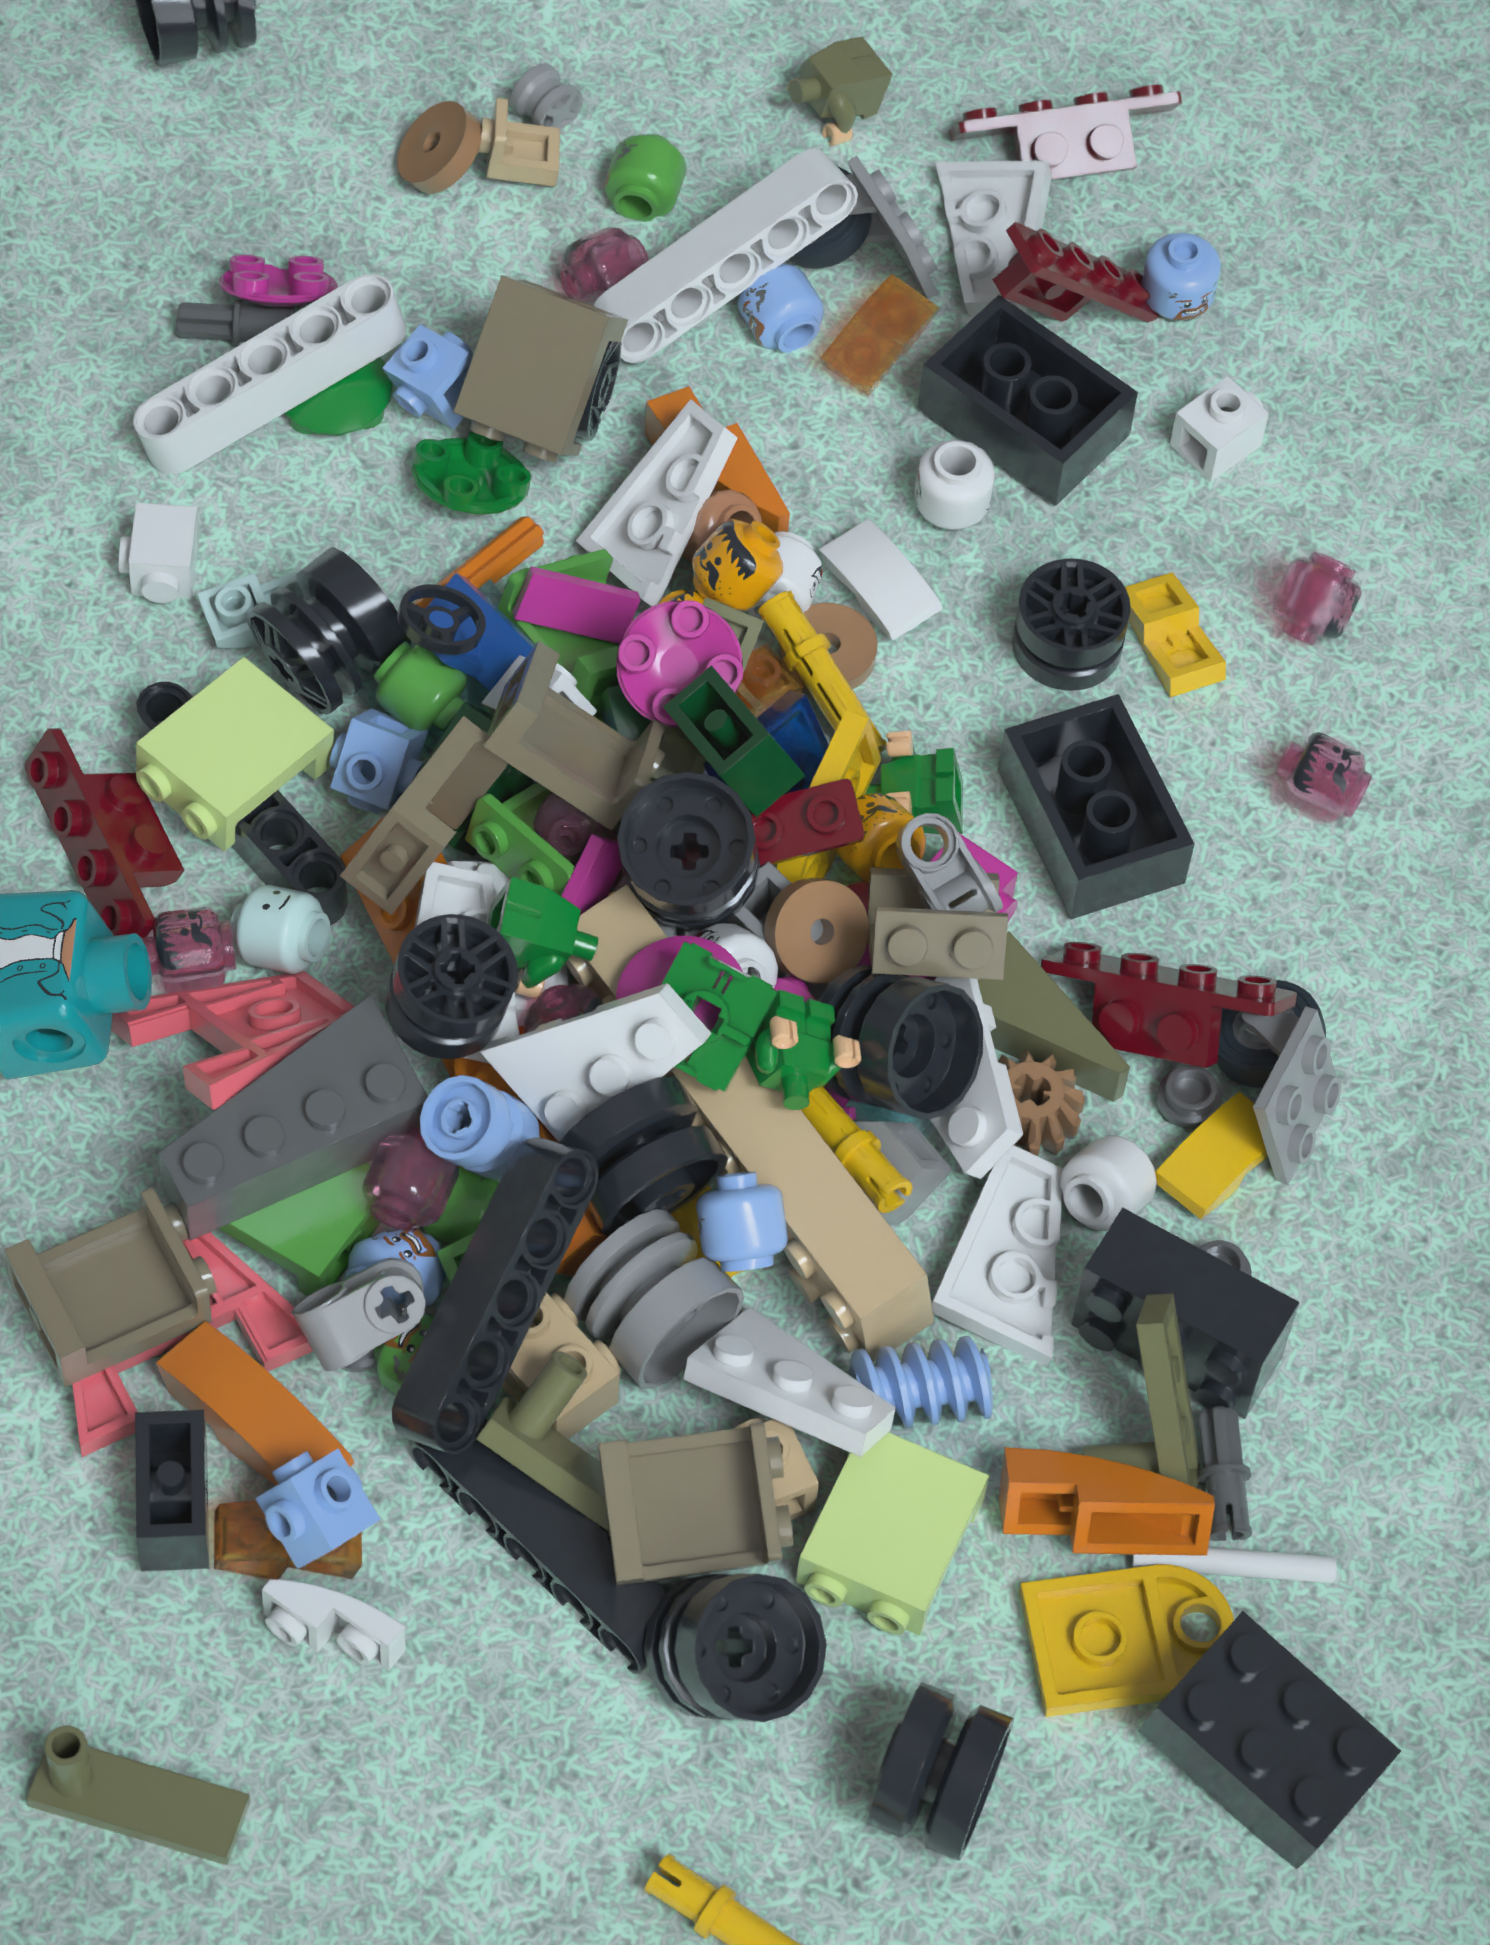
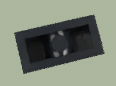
M204 1410L135 1412L136 1540L140 1570L143 1572L209 1569L208 1453Z

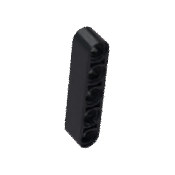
M169 681L156 682L147 686L139 694L136 701L139 740L160 724L158 722L164 721L193 698V696L179 684ZM277 790L237 823L235 827V844L231 847L265 885L302 891L312 895L319 901L323 913L329 918L330 925L335 924L344 916L347 908V881L340 876L346 866L335 851L281 792ZM275 845L289 846V848L284 850H275L270 847ZM314 887H323L329 889L321 893H314L308 891L309 889H312Z
M535 1137L525 1140L513 1153L395 1397L392 1406V1422L395 1430L402 1437L451 1454L463 1452L477 1438L596 1190L598 1166L595 1158L588 1151Z
M487 1419L485 1420V1422H484V1424H483V1426H482L480 1432L482 1431V1429L484 1428L485 1424L487 1423V1421H488ZM477 1439L466 1450L456 1454L447 1453L416 1441L411 1444V1454L417 1465L423 1471L429 1467L443 1481L439 1487L469 1516L475 1511L489 1525L485 1531L515 1560L522 1557L537 1571L532 1577L562 1606L569 1602L583 1616L579 1622L610 1652L616 1648L631 1662L627 1667L630 1672L640 1674L648 1667L644 1652L648 1621L661 1597L667 1591L656 1581L616 1586L610 1537L594 1521Z

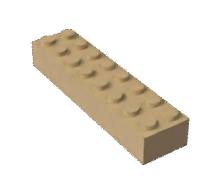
M628 885L614 892L582 913L579 917L577 930L598 936L599 938L596 953L591 961L571 956L566 962L567 967L575 977L570 982L583 1006L587 1008L591 999L596 996L602 999L603 1004L615 1001L619 979L630 960L646 946L668 938ZM746 1056L726 1092L720 1089L714 1091L696 1081L697 1078L676 1067H673L662 1076H674L682 1082L698 1108L692 1126H706L709 1128L728 1156L726 1168L720 1175L754 1171L757 1175L758 1184H771L781 1190L788 1243L783 1251L793 1265V1268L788 1271L799 1292L810 1304L818 1298L823 1302L831 1315V1318L826 1320L827 1326L846 1353L849 1354L856 1348L865 1349L872 1362H874L881 1346L888 1345L895 1349L934 1323L927 1273L801 1110L786 1109L783 1106L782 1092L759 1085Z

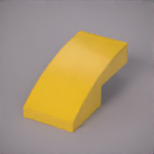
M1173 572L1125 587L1131 605L1129 623L1170 698L1226 680V661L1199 626V606Z
M1241 1092L1235 1094L1211 1114L1155 1171L1157 1185L1199 1219H1203L1226 1201L1238 1189L1244 1176L1268 1157L1253 1109L1255 1103Z

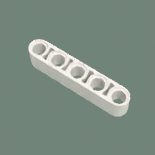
M805 150L791 158L606 290L593 306L628 319L621 339L620 357L629 363L643 362L749 288L760 276L777 268L840 223L852 212L856 205L858 197L856 187L822 150Z
M364 274L356 277L143 402L134 414L133 424L150 463L157 470L167 474H178L186 471L394 349L405 337L407 326L390 281L384 276L377 274Z

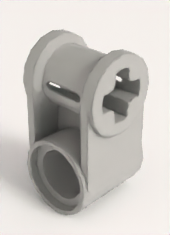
M925 813L911 819L900 829L896 838L895 850L899 861L918 890V895L925 909L985 912L990 909L996 913L1003 908L1001 898L990 878L977 860L973 858L956 827L947 818L939 814ZM918 827H931L942 836L944 842L943 852L940 858L934 862H925L917 858L910 846L911 836ZM968 891L972 892L970 898L953 908L949 907L950 902Z
M390 1257L378 1261L374 1265L341 1282L317 1290L300 1301L291 1313L326 1372L335 1371L362 1358L373 1348L411 1330L420 1322L425 1311L423 1281L420 1272L412 1263L402 1258ZM393 1286L398 1294L405 1292L406 1301L396 1305L390 1297L383 1299L382 1290L385 1287Z

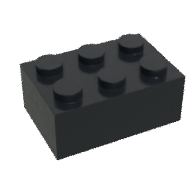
M998 295L923 364L917 408L963 441L971 442L983 449L994 463L1054 506H1057L1130 435L1138 392L1014 304Z
M1119 694L1004 729L997 770L1070 919L1185 884L1195 843Z
M1122 1207L1084 1268L1071 1325L1079 1329L1081 1337L1094 1348L1107 1352L1116 1349L1135 1359L1138 1367L1144 1373L1136 1324L1146 1295L1173 1293L1188 1389L1196 1393L1198 1401L1207 1409L1215 1406L1232 1408L1236 1410L1238 1416L1246 1419L1282 1359L1300 1302Z
M1244 1611L1236 1617L1138 1730L1257 1838L1295 1869H1298L1317 1851L1401 1752L1395 1744Z

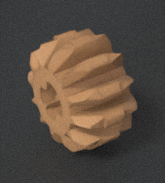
M1027 1048L1020 1054L1018 1064L1001 1055L998 1062L1007 1067L1023 1130V1135L1014 1145L1025 1146V1151L1038 1156L1040 1145L1042 1144L1043 1148L1057 1156L1059 1151L1063 1149L1065 1138L1073 1139L1077 1135L1081 1123L1079 1114L1082 1113L1085 1103L1083 1091L1075 1089L1076 1076L1074 1075V1069L1056 1072L1057 1061L1053 1053L1045 1058L1042 1063L1033 1062V1057Z

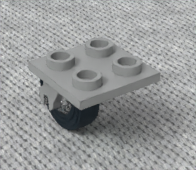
M857 155L847 161L852 173L838 167L857 189L858 197L855 207L844 220L788 260L805 268H827L851 257L863 243L890 240L926 297L929 299L939 295L930 277V274L938 270L924 246V238L907 211L902 213L895 202L897 198L882 172L878 169L869 174Z
M1276 980V988L1297 993L1296 1006L1275 1016H1263L1222 1008L1217 1064L1233 1081L1248 1087L1263 1088L1253 1109L1275 1180L1288 1186L1298 1165H1304L1309 1161L1315 1146V1132L1324 1115L1331 1114L1336 1109L1341 1094V1080L1339 1077H1336L1330 1056V1042L1326 1038V1027L1317 1002L1309 992L1299 985L1288 981Z

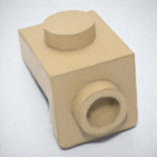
M496 97L492 118L482 117L480 122L482 140L478 153L487 154L486 178L555 187L559 173L560 128L508 121V99Z

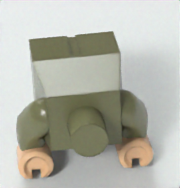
M861 36L834 42L806 59L800 67L799 78L789 82L788 91L794 103L809 102L820 117L835 119V122L825 124L822 130L824 138H831L828 144L835 146L852 139V126L856 116L859 115L865 120L878 113L893 74L880 57L876 55V52L864 37Z

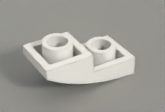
M869 518L819 549L825 566L856 595L862 612L892 641L907 631L914 629L920 623L943 609L940 600L916 568Z
M270 1579L262 1588L264 1615L267 1616L265 1623L275 1636L290 1646L296 1647L302 1641L318 1653L330 1637L336 1633L339 1635L336 1638L337 1643L352 1659L363 1665H368L374 1660L388 1671L406 1651L405 1626L384 1612L358 1599L317 1585L295 1581Z

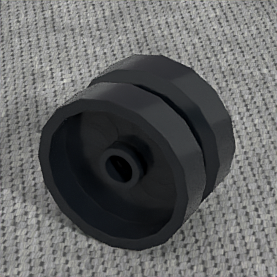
M674 1076L659 1077L638 1084L612 1097L583 1117L568 1130L559 1142L588 1151L595 1158L598 1166V1183L587 1209L601 1232L608 1237L624 1224L649 1211L659 1209L672 1214L708 1188L726 1168L728 1156L713 1132L706 1126H692L698 1108L682 1082Z
M921 1682L903 1721H899L884 1755L877 1777L879 1784L869 1812L867 1825L897 1837H903L913 1829L925 1801L933 1804L923 1835L926 1848L961 1861L993 1785L1015 1718L979 1705L969 1713L957 1741H953L949 1738L959 1708L956 1695Z

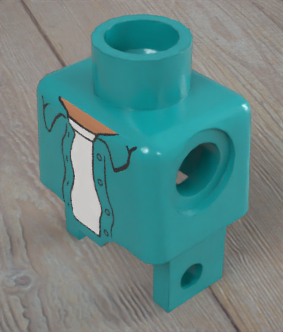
M66 890L0 894V1072L7 1080L100 1064L106 1059L109 1052L113 1013L145 1010L150 1002L152 972L147 948L142 938L136 933L114 936L88 898L80 891Z

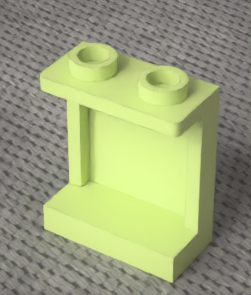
M243 657L136 742V778L141 789L148 797L156 802L164 801L182 816L185 825L195 836L203 840L208 838L221 850L226 851L235 844V827L237 823L301 770L316 780L330 768L334 729L247 658Z
M890 1432L862 1457L850 1452L799 1557L796 1582L804 1585L805 1592L812 1599L823 1605L840 1607L842 1603L866 1612L868 1620L885 1632L900 1635L907 1630L920 1636L926 1625L931 1604L969 1523H974L982 1506L989 1475Z

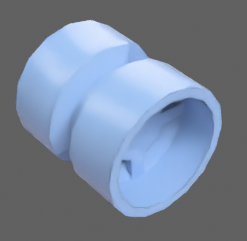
M465 1075L447 1078L437 1085L425 1100L420 1116L421 1135L432 1152L440 1158L462 1166L483 1178L497 1181L501 1180L517 1147L529 1138H540L538 1120L524 1102L478 1078Z

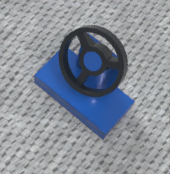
M455 573L445 586L426 584L408 590L402 597L397 611L398 623L408 638L419 646L432 651L444 664L476 678L489 692L518 656L527 657L535 646L466 577ZM421 598H434L426 608L411 603Z

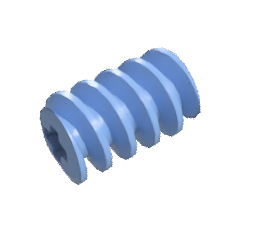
M969 1336L959 1337L956 1342L954 1356L945 1340L942 1339L933 1340L930 1345L928 1358H926L920 1345L915 1342L907 1343L901 1362L893 1347L888 1345L881 1346L878 1350L875 1366L865 1349H855L852 1353L849 1376L896 1407L895 1411L898 1412L906 1429L913 1427L916 1408L924 1409L932 1426L939 1425L942 1406L948 1404L958 1422H965L968 1404L972 1401H976L984 1419H991L993 1392L988 1359L984 1349L981 1347L979 1352L973 1339Z

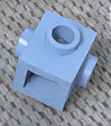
M420 324L409 338L397 348L394 355L382 368L396 387L392 395L400 406L417 418L426 413L453 430L463 420L464 416L454 413V409L467 375L473 352L455 334L446 331L441 336Z
M372 708L353 717L348 732L340 734L330 756V767L336 769L330 788L347 794V802L361 810L380 813L383 809L389 810L408 788L424 764L419 759L428 730L418 731L409 729L392 716Z
M339 1449L334 1450L315 1462L308 1451L302 1453L274 1470L272 1474L278 1484L255 1498L266 1516V1522L270 1531L281 1541L297 1569L329 1553L381 1520L363 1491L359 1476L348 1466Z

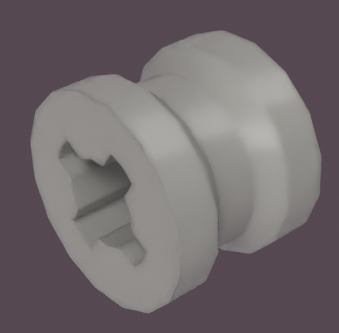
M543 63L532 67L519 79L511 92L510 104L521 116H530L533 125L562 129L572 123L578 116L582 108L583 96L571 84H562L559 72L548 63Z

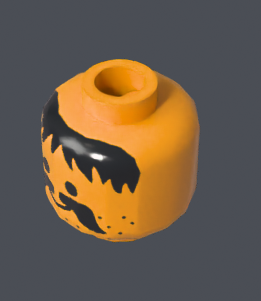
M732 519L722 523L693 556L692 568L695 574L693 584L698 593L704 599L706 597L739 611H746L755 606L783 574V561L777 550L780 547L778 537L770 528L758 521L748 524L744 521Z
M873 793L857 798L865 839L860 843L836 848L835 850L837 855L864 882L869 883L870 867L904 869L895 850L896 838L900 829L915 817L894 797ZM922 826L913 832L910 845L913 853L919 859H922L926 845V837Z

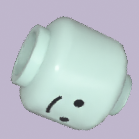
M273 885L260 886L254 889L244 902L236 906L230 922L231 935L236 940L239 954L245 962L254 967L286 974L301 973L312 963L318 962L323 957L330 940L329 918L323 913L322 907L315 897L306 892Z

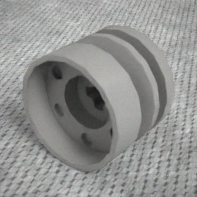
M659 1209L637 1216L604 1240L579 1267L570 1281L564 1297V1301L575 1313L579 1321H586L587 1329L595 1339L608 1340L613 1338L609 1349L616 1357L619 1365L641 1388L649 1389L668 1383L685 1370L688 1356L734 1320L739 1314L744 1300L742 1289L726 1272L721 1271V1267L715 1261L704 1257L695 1260L698 1247L694 1238L690 1234L681 1232L679 1223L668 1211Z

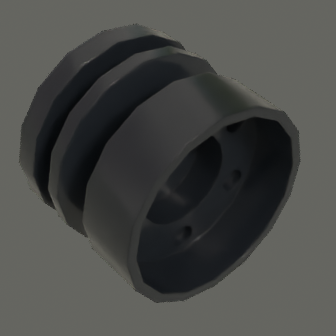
M135 0L144 34L154 61L158 66L197 58L199 30H204L208 41L217 53L226 52L228 49V26L237 47L243 48L255 45L257 37L255 20L256 0Z
M334 547L325 550L296 574L297 585L304 600L295 592L282 586L270 594L271 605L262 602L246 613L247 624L254 639L277 675L292 690L299 693L315 710L325 715L332 713L343 704L342 692L350 696L362 689L361 676L355 663L375 675L385 660L402 643L407 642L411 645V639L402 631L398 623L396 608L379 585L356 561L345 552Z
M689 771L661 776L637 792L623 812L617 839L621 862L629 888L649 914L665 925L695 930L720 924L738 913L755 891L760 870V860L751 813L738 793L715 777ZM687 848H698L700 851L701 859L697 860L695 870H684L682 859L686 858Z
M866 964L845 970L829 983L819 999V1002L834 1006L835 1022L830 1026L831 1042L833 1043V1039L838 1035L859 1041L861 1061L858 1065L851 1068H841L823 1086L829 1094L923 1120H929L944 1116L964 1099L974 1083L983 1055V1025L977 1005L963 989L917 976L872 974L871 965Z
M704 1574L682 1580L661 1597L648 1621L644 1652L651 1680L665 1701L686 1715L716 1720L767 1722L790 1715L810 1698L823 1674L827 1643L820 1614L806 1593L786 1579L763 1574ZM717 1641L724 1642L723 1652L717 1653Z

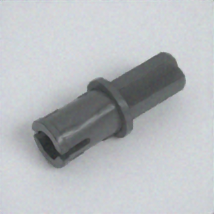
M236 299L235 305L183 302L179 304L177 309L176 330L177 335L183 338L233 341V347H238L240 341L246 342L296 313L295 307L244 306L241 299Z
M1215 1406L1201 1411L1198 1417L1203 1469L1198 1472V1481L1200 1484L1205 1485L1206 1492L1213 1495L1215 1502L1210 1540L1226 1541V1532H1228L1227 1514L1231 1517L1233 1540H1246L1252 1536L1245 1484L1251 1478L1250 1467L1243 1464L1239 1417L1235 1409Z

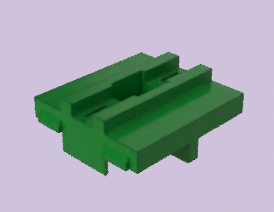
M684 942L661 985L668 983L693 1013L701 998L722 1010L713 1030L710 1031L712 1034L693 1051L688 1062L689 1055L674 1067L697 1078L696 1081L714 1091L720 1089L726 1092L779 991L773 989V985L754 975L750 976L730 966L693 942L692 944ZM724 971V973H723V975H722V977H721V979H720V981H719L717 987L714 988L715 985L717 984V982H718V980H719V978H720L722 972ZM731 976H732V977H733L732 980L730 981V983H729V985H728V987H727L725 993H723V991L725 990V988H726V986H727V984H728V982H729V980H730V978H731Z

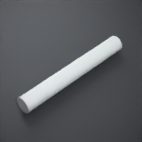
M1208 1547L1207 1556L1132 1554V1568L1164 1564L1184 1567L1199 1574L1331 1584L1335 1583L1337 1568L1336 1557L1214 1547Z

